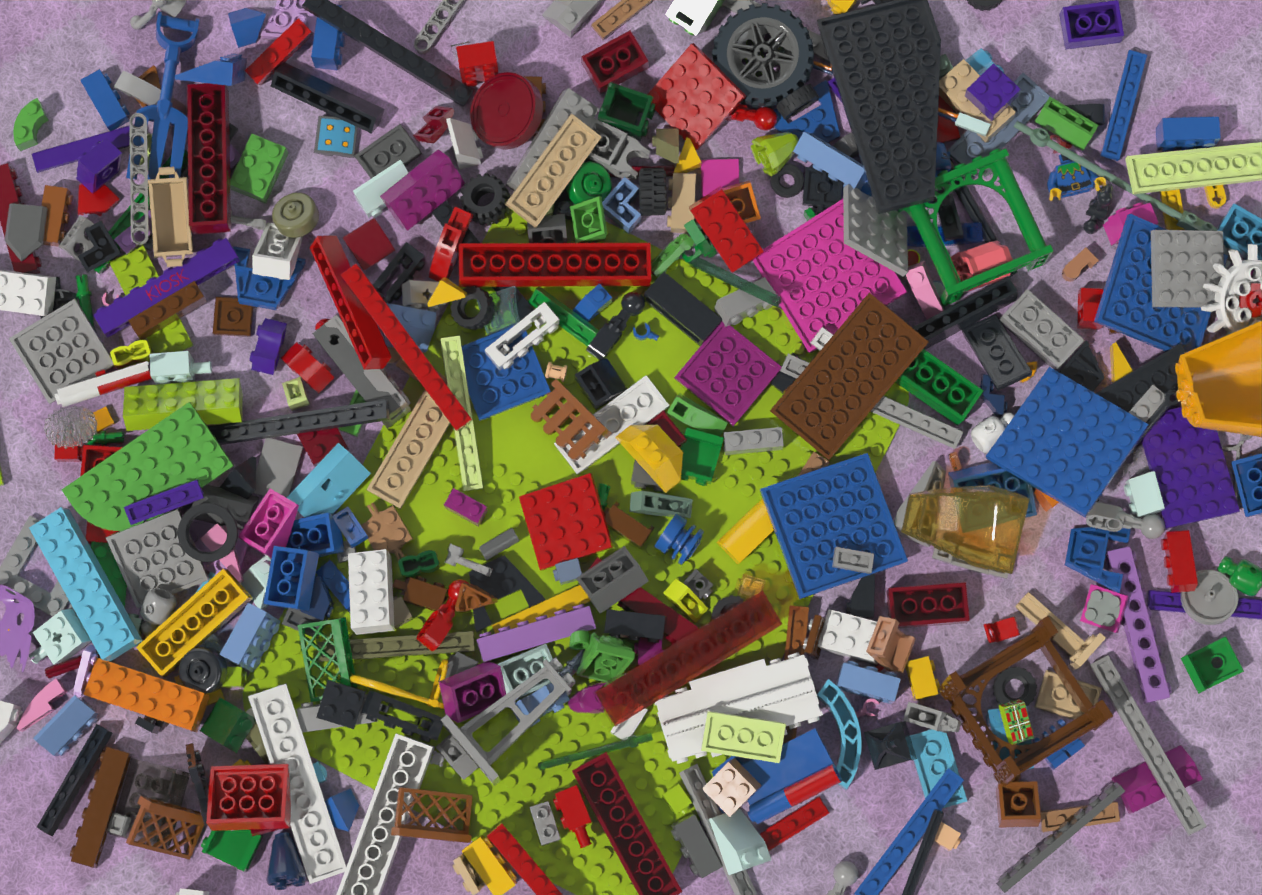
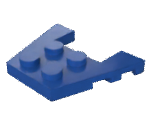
M826 80L813 87L819 96L817 100L820 106L788 124L778 109L774 110L777 114V123L774 127L780 133L790 132L795 134L799 140L803 132H810L827 143L840 137Z
M233 246L235 253L240 259V262L234 264L239 304L277 310L303 270L306 259L297 258L290 280L253 274V268L247 267L250 249Z
M1093 527L1071 529L1064 565L1120 593L1123 574L1103 570L1108 539L1128 543L1131 529L1122 528L1116 532Z

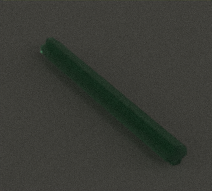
M700 257L688 263L690 266L775 307H778L782 302L780 296Z

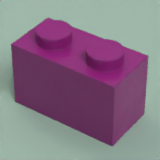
M454 488L444 503L446 509L478 527L488 511L487 506Z

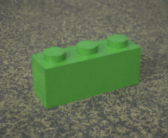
M1049 97L1035 120V123L1056 134L1082 151L1098 127L1096 123L1052 97Z

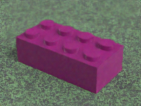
M438 149L380 195L398 224L408 231L462 188L465 182L449 157Z

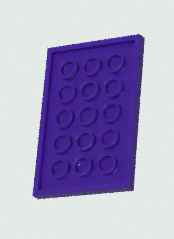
M1182 407L1166 410L1141 440L1150 472L1155 471L1165 507L1161 512L1166 529L1240 512L1218 432L1192 426L1187 418L1183 417Z

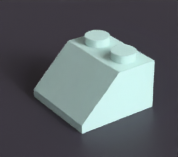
M1155 471L1128 479L1125 482L1124 492L1126 497L1129 496L1130 498L1129 510L1135 518L1158 514L1165 509Z
M268 556L252 565L243 574L244 581L240 583L253 597L252 601L262 610L269 606L264 604L271 559Z

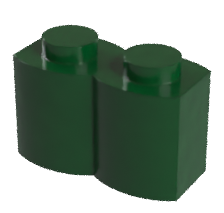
M433 550L421 552L417 556H405L398 561L401 575L404 578H413L422 572L431 573L440 568L437 553Z

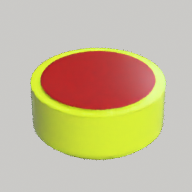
M913 249L908 250V267L920 262L919 253Z

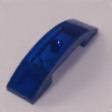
M982 222L963 223L961 225L964 234L963 238L946 242L943 238L941 226L938 227L945 246L983 242ZM907 226V246L926 247L917 226Z

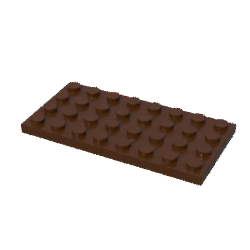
M869 292L771 408L770 412L825 458L830 460L928 344V341Z

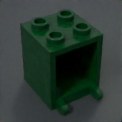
M610 82L603 104L599 110L598 120L641 141L642 136L646 137L648 133V119L652 120L655 113L653 96ZM639 112L643 113L639 126H636L635 122Z

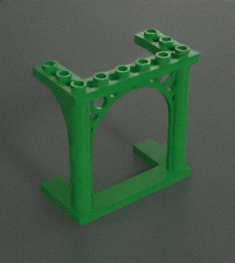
M995 149L989 153V156L984 158L983 156H978L972 160V163L967 165L962 163L957 165L955 170L950 172L945 170L937 174L938 177H935V190L944 189L942 194L935 191L937 203L931 204L926 202L898 209V213L906 211L911 216L920 232L945 287L940 297L943 307L959 301L963 292L1025 266L1027 271L1043 266L1054 252L1051 244L1046 245L1007 161L1009 157L1007 149ZM979 172L978 179L973 180L971 175L975 176ZM993 174V177L990 181L983 180L982 175L986 177ZM997 177L999 178L997 182L1000 183V186L994 184ZM955 181H959L960 184L956 185ZM966 185H982L998 192L1008 203L1030 253L961 282L939 234L937 213L944 198L953 190ZM929 209H933L934 212L929 214Z

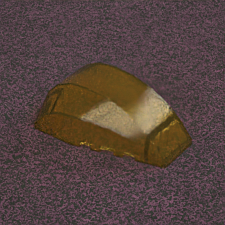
M990 485L953 487L910 493L901 532L923 543L930 544L940 551H945L955 558L962 559L972 566L1012 574L1030 499L1021 494Z

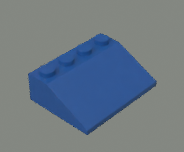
M227 54V56L224 55V57H220L218 60L177 74L174 79L233 86L245 81L246 72L244 70L246 69L247 58H242V54Z
M993 462L948 472L951 492L962 533L1037 515L1032 486Z

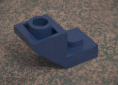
M983 374L980 384L983 392L980 398L997 417H1001L1003 412L1007 411V401H1004L1005 395L990 394V392H993L994 384L988 375Z

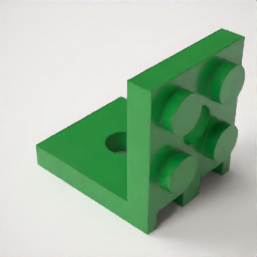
M1227 637L1221 638L1180 658L1198 694L1244 672ZM1220 657L1223 660L1222 667L1215 668L1212 665V659Z

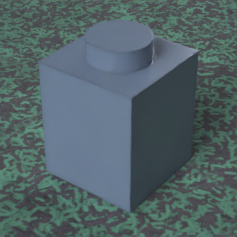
M578 558L555 564L556 569L553 570L555 581H560V585L577 581L576 578L582 574Z

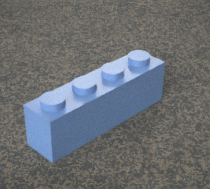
M803 132L793 152L798 154V159L806 163L807 161L813 163V168L820 172L826 171L829 173V178L834 181H842L844 187L849 184L853 189L858 188L861 190L867 179L861 163L810 132Z

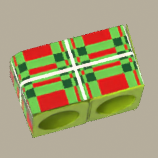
M1015 700L999 705L1006 737L1010 744L1015 745L1034 738L1025 702Z

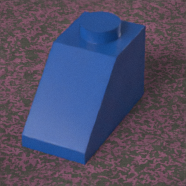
M598 284L584 296L572 311L587 322H590L612 303V297L601 284Z

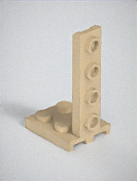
M1029 592L1015 606L1034 625H1037L1046 616L1050 618L1058 631L1052 641L1070 656L1071 662L1067 667L1072 671L1080 668L1106 639V637L1099 633L1097 635L1092 634L1083 641Z

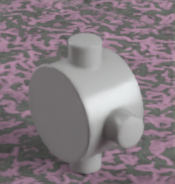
M433 751L430 763L442 767L444 756Z

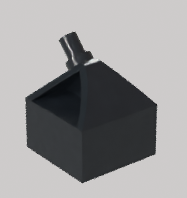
M906 721L864 732L874 770L917 759Z

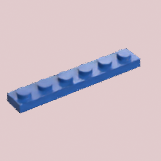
M1129 50L1127 53L1100 154L1102 157L1116 161L1120 159L1147 54Z

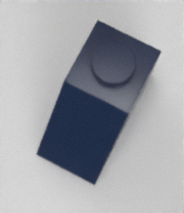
M318 575L315 576L309 611L301 612L324 621L331 617L334 607H332L333 600L322 576Z

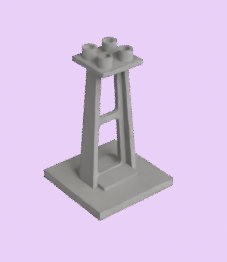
M557 658L550 662L545 659L543 661L544 667L461 728H458L448 715L441 719L444 727L494 786L501 780L491 765L565 692L568 695L571 694V687L575 684V680L569 673L561 678L558 672L563 669V666ZM543 679H548L554 685V690L532 712L524 715L515 705V700ZM506 707L511 708L520 719V723L490 752H485L472 737V733Z

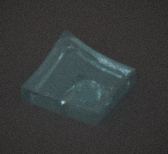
M512 286L490 294L495 303V312L493 313L492 320L488 322L489 324L485 325L487 336L505 330L520 322L516 303V287ZM477 300V303H478V306H479V310H480V309H481V305H480V302Z

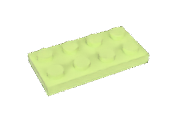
M707 711L701 751L780 763L786 723Z

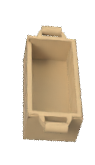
M159 167L156 179L148 180L154 258L163 257L167 267L182 266L184 257L193 255L192 234L189 227L187 177L179 178L174 167ZM175 174V178H159V175ZM182 256V259H167V260H166V257Z

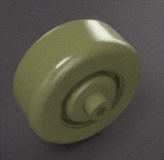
M299 192L291 193L282 197L275 204L272 211V219L282 235L298 238L310 233L316 227L319 221V210L309 195Z

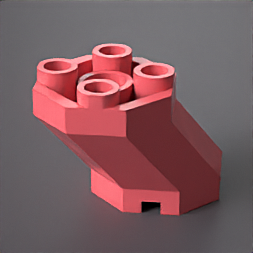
M992 241L963 252H958L950 258L962 282L1012 261L1009 248L1006 245H1000L999 241ZM1009 273V274H1006V275H1004V276H1001V277H999V278H997V279H994V280H992V281H989V282H987V283H985V284H982V285H980V286H977V287H975V288H973V289H970V290H968V291H971V290H974V289H977V288H980V287L989 285V284L994 283V282H998V281H1000V280L1006 278L1007 276L1009 277V276H1010V273Z

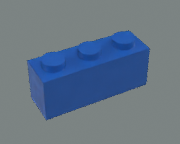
M99 69L80 80L109 131H113L130 121L127 117L130 113L125 104L120 105L118 100L121 97L116 89H111L109 84L112 81L107 73L103 75Z

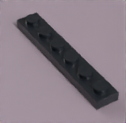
M96 724L38 823V829L53 837L112 736V732Z

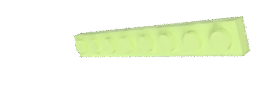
M460 336L441 338L447 386L472 418ZM472 419L470 423L458 432L454 429L463 491L483 488Z

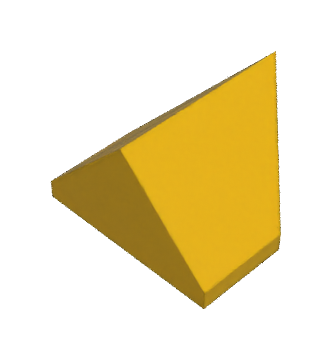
M444 277L440 280L428 301V307L467 297V292Z

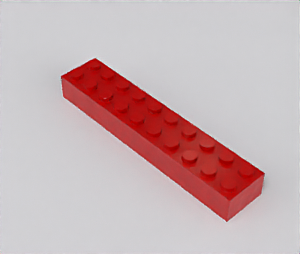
M459 243V287L597 286L598 284L602 286H650L651 283L650 243Z

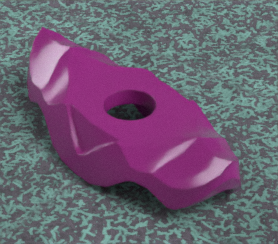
M616 681L614 684L606 682L594 683L575 693L568 701V706L577 713L596 714L607 712L628 701L634 693V688L631 684ZM598 691L606 693L607 699L604 702L596 700L595 695Z

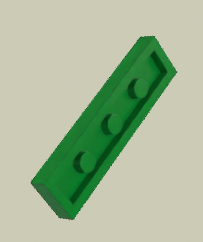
M538 286L528 303L537 308L545 302L558 317V325L588 347L599 330L542 287Z

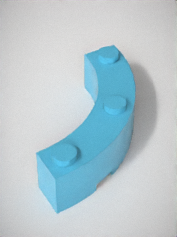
M828 679L817 694V698L832 713L839 730L840 754L836 768L842 779V782L838 785L846 790L851 784L858 768L861 755V731L856 713L845 697V694Z

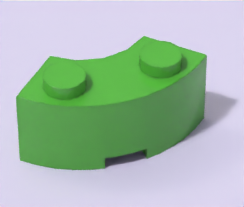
M38 98L26 104L15 120L13 136L15 145L20 152L38 145V130L44 123L49 121Z

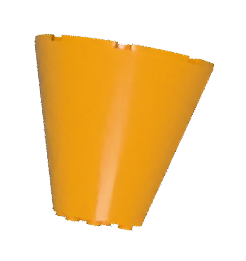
M1262 321L1180 355L1179 362L1175 364L1178 380L1176 397L1178 401H1181L1183 417L1187 418L1192 426L1262 437Z

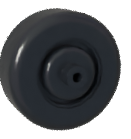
M194 648L188 651L181 659L179 677L185 687L205 694L212 693L224 684L227 677V664L224 657L220 655V652L214 648Z

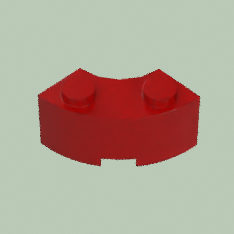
M296 342L281 359L319 394L334 379V376L330 373L332 369L325 362L321 364L311 355L312 350L305 344L301 346Z

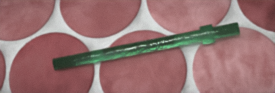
M652 733L637 737L636 735L629 736L628 739L539 762L538 767L539 770L605 752L626 747H638V744L652 741Z

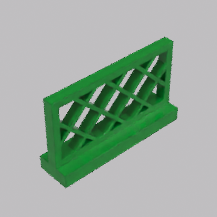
M346 617L299 624L298 631L310 701L322 700L323 695L316 697L315 687L319 684L325 689L326 685L320 681L325 673L333 678L332 681L358 688L357 684L350 681V677L355 675ZM326 624H331L332 633L329 637L321 632ZM310 627L316 632L311 640L305 636L304 628ZM318 634L327 640L322 648L314 643ZM329 642L335 646L333 656L324 651ZM311 645L319 651L314 659L308 654V649ZM321 654L330 659L325 667L317 662ZM332 662L338 665L339 668L336 676L327 670ZM314 664L322 670L318 678L313 676L311 672Z

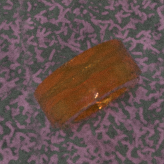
M956 451L949 453L948 456L953 471L961 470V464Z

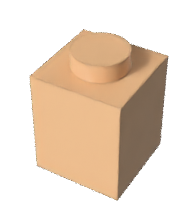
M941 822L934 842L951 851L952 848L956 849L961 841L959 838L961 833Z

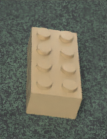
M963 59L939 81V96L957 114L963 113L991 124L986 137L977 134L987 143L1014 119L1016 112L1008 106L991 122L965 97L966 90L980 75Z

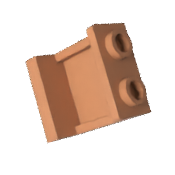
M879 616L866 652L886 670L903 673L916 639L913 636L903 634L898 629L899 622L896 619Z

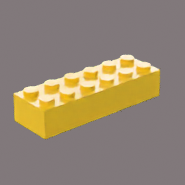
M222 569L136 648L161 677H166L180 665L181 659L188 651L199 648L249 603L253 597L228 569Z

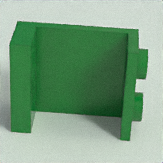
M251 830L211 831L209 837L206 836L201 844L203 848L202 853L213 856L243 872H247L263 836H252Z

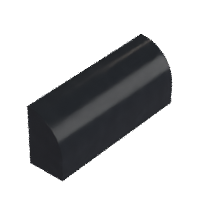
M664 271L644 293L643 297L646 303L699 346L704 343L722 321V318Z

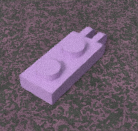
M89 645L83 650L74 685V695L79 697L84 694L96 658H98L97 650L93 645Z

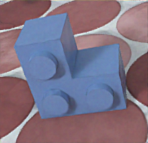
M624 177L604 199L602 204L604 214L630 234L641 221V214L630 206L639 195V188Z

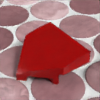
M81 183L78 191V215L97 214L102 216L103 213L113 208L120 198L105 184L94 193H91Z

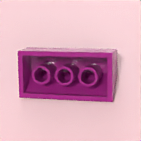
M1182 745L1165 752L1185 788L1203 780L1195 762ZM1146 762L1111 778L1113 783L1117 782L1125 790L1120 797L1129 814L1165 798Z

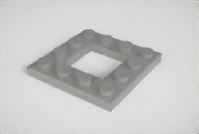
M29 516L0 566V585L8 586L30 599L34 607L54 616L59 611L65 610L69 603V599L59 581H57L50 593L19 576L37 545L29 527L39 522V520ZM6 589L9 593L16 595L14 592Z

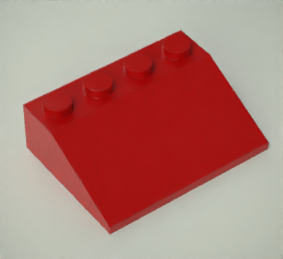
M289 764L211 766L206 823L212 831L290 828Z

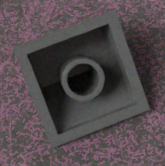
M565 214L546 215L537 227H533L527 222L529 243H567Z

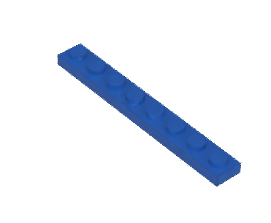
M949 768L946 770L855 891L854 895H878L926 832L934 809L942 810L964 781L963 778Z

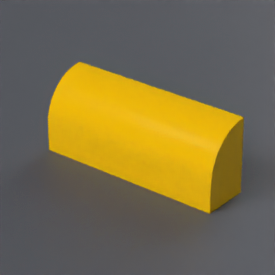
M763 498L716 542L737 565L774 531Z

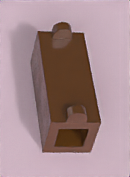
M616 501L611 509L607 507L603 512L608 528L641 549L655 527L651 525L648 529L617 508L620 503Z

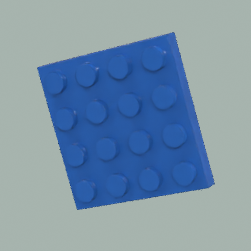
M512 327L461 346L468 393L479 421L543 397L551 392L532 346L528 348L527 354L521 358L518 356L513 360L512 366L506 370L503 368L501 371L486 355L485 349ZM526 331L507 345L510 348V352L513 351V347L528 336Z

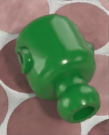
M1224 556L1217 568L1218 571L1230 575L1229 583L1231 586L1248 596H1255L1262 587V568L1246 559H1241L1237 564L1233 562L1231 557Z

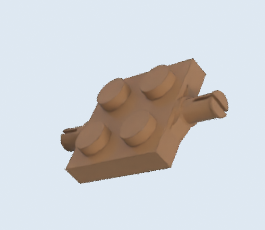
M374 502L367 507L372 517L361 524L366 532L368 541L374 551L386 549L389 554L395 553L398 560L401 557H405L401 549L413 538L395 507L391 506L385 511L379 512Z

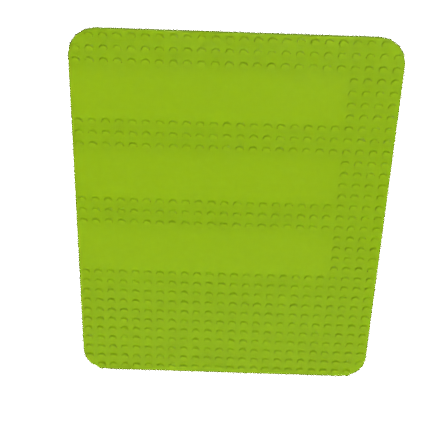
M509 208L510 212L504 214L506 218L503 220L499 219L497 224L492 223L482 243H529L527 221ZM565 219L567 243H576L573 222L570 219ZM606 221L607 236L604 241L598 242L648 243ZM650 244L652 262L663 250ZM680 258L673 262L665 272L715 314H717L714 310L717 300L740 289ZM651 274V283H650V286H651V285L655 282V280L658 278V277L654 276L653 274ZM596 286L542 288L573 310L584 296ZM602 286L612 297V303L589 323L600 331L606 322H609L613 316H617L622 310L621 301L625 294L638 292L644 296V293L650 286ZM477 287L488 292L495 303L493 318L482 329L470 330L458 325L451 315L452 301L448 304L434 330L427 351L423 352L435 370L446 377L441 338L460 336L461 346L519 323L491 287ZM537 287L516 288L528 302ZM471 299L467 302L465 313L468 317L478 315L481 309L480 302L477 299ZM645 302L643 312L628 319L623 335L606 358H608L627 389L647 376L669 404V407L664 411L683 435H685L686 428L698 429L683 423L667 413L679 393L722 418L674 379L700 346ZM774 305L767 310L762 309L758 311L753 317L748 316L736 325H730L780 366L783 365L788 353H794L802 360L810 363L820 351L816 349L809 353L784 311ZM532 322V326L526 330L528 335L537 328L535 322ZM645 323H647L650 331L659 335L657 341L649 338L638 340L633 335V327L638 335L643 336L647 333ZM559 326L553 333L549 334L548 332L544 335L543 341L538 345H532L544 376L549 361L554 365L563 367L567 365L565 381L557 380L592 414H595L604 407L602 406L595 410L575 380L576 373L590 364L599 361L586 351L587 346ZM409 377L402 390L411 402L408 405L411 411L387 429L383 425L362 464L371 474L336 512L338 513L344 508L349 507L360 525L372 517L367 507L374 502L379 512L394 506L367 491V488L425 390L422 384L412 377ZM545 378L549 386V389L552 392L555 388L551 385V383L555 380V378ZM894 383L884 396L908 406L909 392L897 383ZM771 384L765 388L734 427L730 423L727 424L720 437H723L724 432L782 427L783 449L725 455L723 440L711 485L702 486L696 484V480L688 479V481L681 480L680 483L667 493L653 491L654 488L650 487L638 489L634 487L635 485L631 484L635 459L621 444L577 475L554 445L559 434L557 432L552 435L546 434L543 431V426L547 422L544 419L541 422H534L531 419V413L534 411L532 407L535 404L538 406L548 395L479 421L469 396L483 488L463 491L454 427L450 423L402 508L399 509L394 506L413 538L401 549L405 556H417L427 550H433L437 553L440 568L431 573L422 572L418 575L427 579L426 583L433 585L434 582L445 585L447 590L449 585L458 579H463L470 584L469 571L472 569L458 563L456 566L445 563L449 553L447 550L449 545L452 544L465 549L462 557L481 565L505 555L540 592L545 600H548L580 584L578 581L560 585V581H555L553 570L556 567L542 571L539 569L519 496L592 473L597 491L599 483L611 486L607 499L608 508L611 509L617 501L620 503L617 508L648 529L651 525L655 528L641 549L608 528L613 548L579 558L578 561L582 574L591 567L597 557L604 560L625 546L648 579V582L641 586L642 589L725 645V648L712 667L710 665L705 667L697 661V656L694 654L689 656L683 652L681 645L678 643L672 644L667 641L664 634V639H662L660 691L637 690V682H633L634 670L638 671V655H635L634 660L617 681L631 684L634 688L631 698L648 709L628 743L611 734V730L630 699L615 709L596 714L574 712L569 708L568 702L563 704L564 709L556 713L551 711L540 717V722L530 726L491 765L501 780L495 786L479 767L463 780L445 758L442 767L429 762L419 790L473 795L469 835H472V841L481 835L486 838V835L502 822L552 883L575 895H638L572 770L607 752L673 873L682 856L680 850L682 845L679 840L676 841L672 836L671 831L673 828L671 825L689 814H695L698 821H700V817L693 802L689 805L691 809L682 816L680 813L675 815L662 795L679 783L691 800L679 772L697 764L707 784L713 778L712 771L730 758L731 755L722 754L712 757L711 752H707V755L696 758L695 755L689 756V761L677 764V761L672 762V759L669 758V749L658 717V708L654 701L658 700L657 696L668 693L669 696L675 695V690L687 687V690H691L689 682L761 659L765 660L766 666L770 665L769 661L778 658L781 660L785 653L790 605L808 607L813 597L811 595L799 599L775 531L770 533L738 565L716 543L762 499L761 488L797 477L813 452L828 460L770 412L771 408L783 395ZM563 398L561 402L565 404L567 400ZM556 405L547 416L551 418L560 407ZM576 410L573 414L577 417L580 413ZM870 411L831 459L828 460L830 462L828 466L868 453L876 473L900 424ZM569 417L560 429L564 431L573 420ZM453 488L487 506L488 511L479 527L444 507V503ZM648 491L692 499L691 518H685L687 523L684 529L688 530L692 525H696L692 534L696 535L699 529H702L704 533L700 541L701 543L691 558L681 565L678 563L682 556L680 553L673 560L671 557L674 549L671 548L664 554L654 547L673 517L629 512L632 492ZM512 528L520 541L486 561L479 547ZM368 539L355 546L357 552L374 551ZM337 553L318 557L316 571L331 560L349 581L348 561L339 563ZM395 553L390 554L392 560V582L394 583L395 579L405 582L406 578L401 575L399 560ZM695 569L713 584L711 588L713 592L707 599L704 597L701 599L708 607V610L696 623L676 607L663 593L675 579L683 583ZM744 579L751 580L750 586L746 587L747 589H750L753 582L763 583L758 600L753 599L756 589H754L750 597L740 594ZM697 582L696 587L701 589L703 583ZM328 588L330 596L335 603L333 613L328 620L346 617L349 640L418 635L429 616L434 612L405 602L414 618L413 620L398 628L394 625L395 631L356 635L351 629L350 613ZM393 588V597L403 598L404 596L401 595L402 590ZM521 590L498 600L497 603L485 606L492 625L529 608ZM447 594V597H446V600H445V603H446V602H447V600H448V599H449V596H448V594ZM731 595L746 599L751 604L755 617L751 630L744 637L732 640L718 634L715 628H713L711 621L712 611L717 602ZM592 602L584 604L585 607L590 606L596 629L589 630L588 632L590 634L596 633L597 636H609V633H604L607 610L599 613ZM618 602L609 608V610L624 611L617 606ZM288 608L284 609L279 618L281 621L279 629L271 638L269 648L263 653L260 665L254 672H250L247 683H245L242 693L245 712L251 708L248 696L283 684L287 685L297 719V709L301 707V704L311 702L299 631L282 624ZM730 608L725 611L723 620L726 625L736 627L742 622V613L738 609ZM455 610V616L452 619L453 625L448 633L473 631L475 651L459 653L477 661L479 664L484 663L477 639H480V634L491 631L492 635L495 634L492 626L476 632L473 610L466 612H456ZM326 624L322 630L328 637L332 633L331 624ZM305 634L307 638L312 639L311 636ZM319 636L318 639L314 640V643L318 645L317 642H325L327 640ZM570 636L545 643L552 658H557L562 664V668L566 666L568 660L571 661L581 651L570 649ZM625 637L619 638L621 640H626L633 643L634 646L635 643L639 642L638 640H628V638ZM312 645L308 649L309 656L314 659L318 654V650ZM539 646L488 661L499 664ZM456 653L353 660L355 675L385 683L429 699L442 660H449L450 656ZM318 662V663H320L323 667H325L328 662ZM332 662L327 670L336 676L339 668L338 665ZM314 664L311 672L313 676L318 678L322 670ZM325 673L320 681L326 685L328 679L333 680V678ZM575 673L572 676L575 684L571 687V694L568 697L570 699L584 687L602 681L577 676ZM319 684L315 687L316 697L322 696L325 691ZM357 684L358 689L366 691L365 694H368L369 691H374L437 716H446L445 709L428 706L417 700L384 693ZM598 691L595 698L598 702H604L607 699V695L604 691ZM440 692L438 702L443 703L442 695ZM320 701L313 702V705L321 704ZM381 701V704L388 706V703ZM389 707L387 713L379 711L381 715H391L414 725H417L419 717ZM506 707L472 733V737L485 752H490L519 724V721L512 709ZM422 716V718H420V719H424V720H426V721L429 720L428 718H425V717H423V716ZM476 716L464 720L460 723H457L455 721L453 722L458 728H461ZM381 720L377 723L358 724L355 726V729L344 726L302 732L311 757L374 790L395 734L435 747L434 751L437 753L440 752L436 746L450 735L443 725L438 740H430L429 743L419 739L420 735L413 733L412 736L402 733V728L395 726V729L384 726V721ZM419 726L418 729L424 730V727ZM575 785L579 789L592 822L585 827L592 844L581 849L575 833L570 832L569 829H564L560 819L564 817L561 810L557 811L553 799L556 798L555 793ZM426 794L420 799L425 807L432 802ZM444 796L438 801L443 809L450 804ZM461 798L455 803L460 811L465 808L466 799ZM549 801L561 840L542 846L530 807ZM416 802L412 810L420 813L422 809ZM435 804L428 810L433 818L440 813ZM453 807L445 812L450 820L458 814ZM443 815L435 821L443 826L448 823ZM459 818L453 824L458 830H463L464 822Z

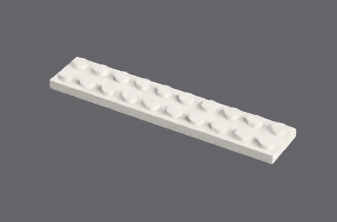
M283 684L248 696L270 765L289 764L290 825L309 883L312 884L345 872L346 864L287 685Z

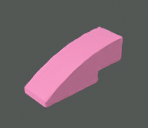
M55 678L34 697L17 726L19 731H25L55 711L51 703L68 693L59 679Z

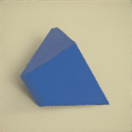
M248 8L228 13L238 48L256 43L267 13Z
M351 788L325 801L333 827L348 832L360 806Z

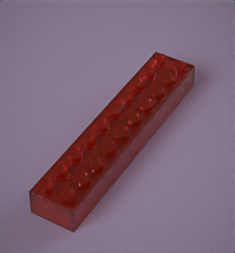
M763 590L758 591L593 691V694L612 726L616 727L781 626L782 622Z

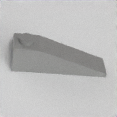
M555 0L542 16L572 38L603 0Z
M936 461L930 464L898 509L893 521L897 532L901 536L926 547H930L937 530V524L933 523L935 512L939 513L940 511L937 497L943 492L946 473Z

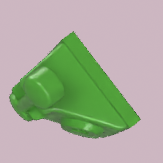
M585 630L575 631L570 636V649H584L580 666L577 669V676L614 684L634 660V645L629 641L613 636H597L596 633L590 634Z

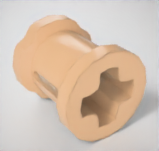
M549 361L545 378L551 377L564 382L568 366L554 365Z

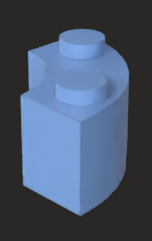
M552 683L545 685L536 692L520 699L515 705L524 715H528L554 690V685ZM566 692L540 717L551 711L556 713L564 709L563 704L570 700ZM538 718L531 726L540 722V719Z

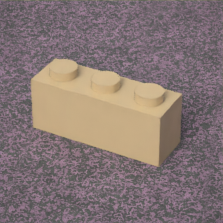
M673 173V179H669V190H672V197H668V209H672L671 216L667 217V227H671V233H688L684 225L692 219L694 220L689 206L695 203L696 174Z

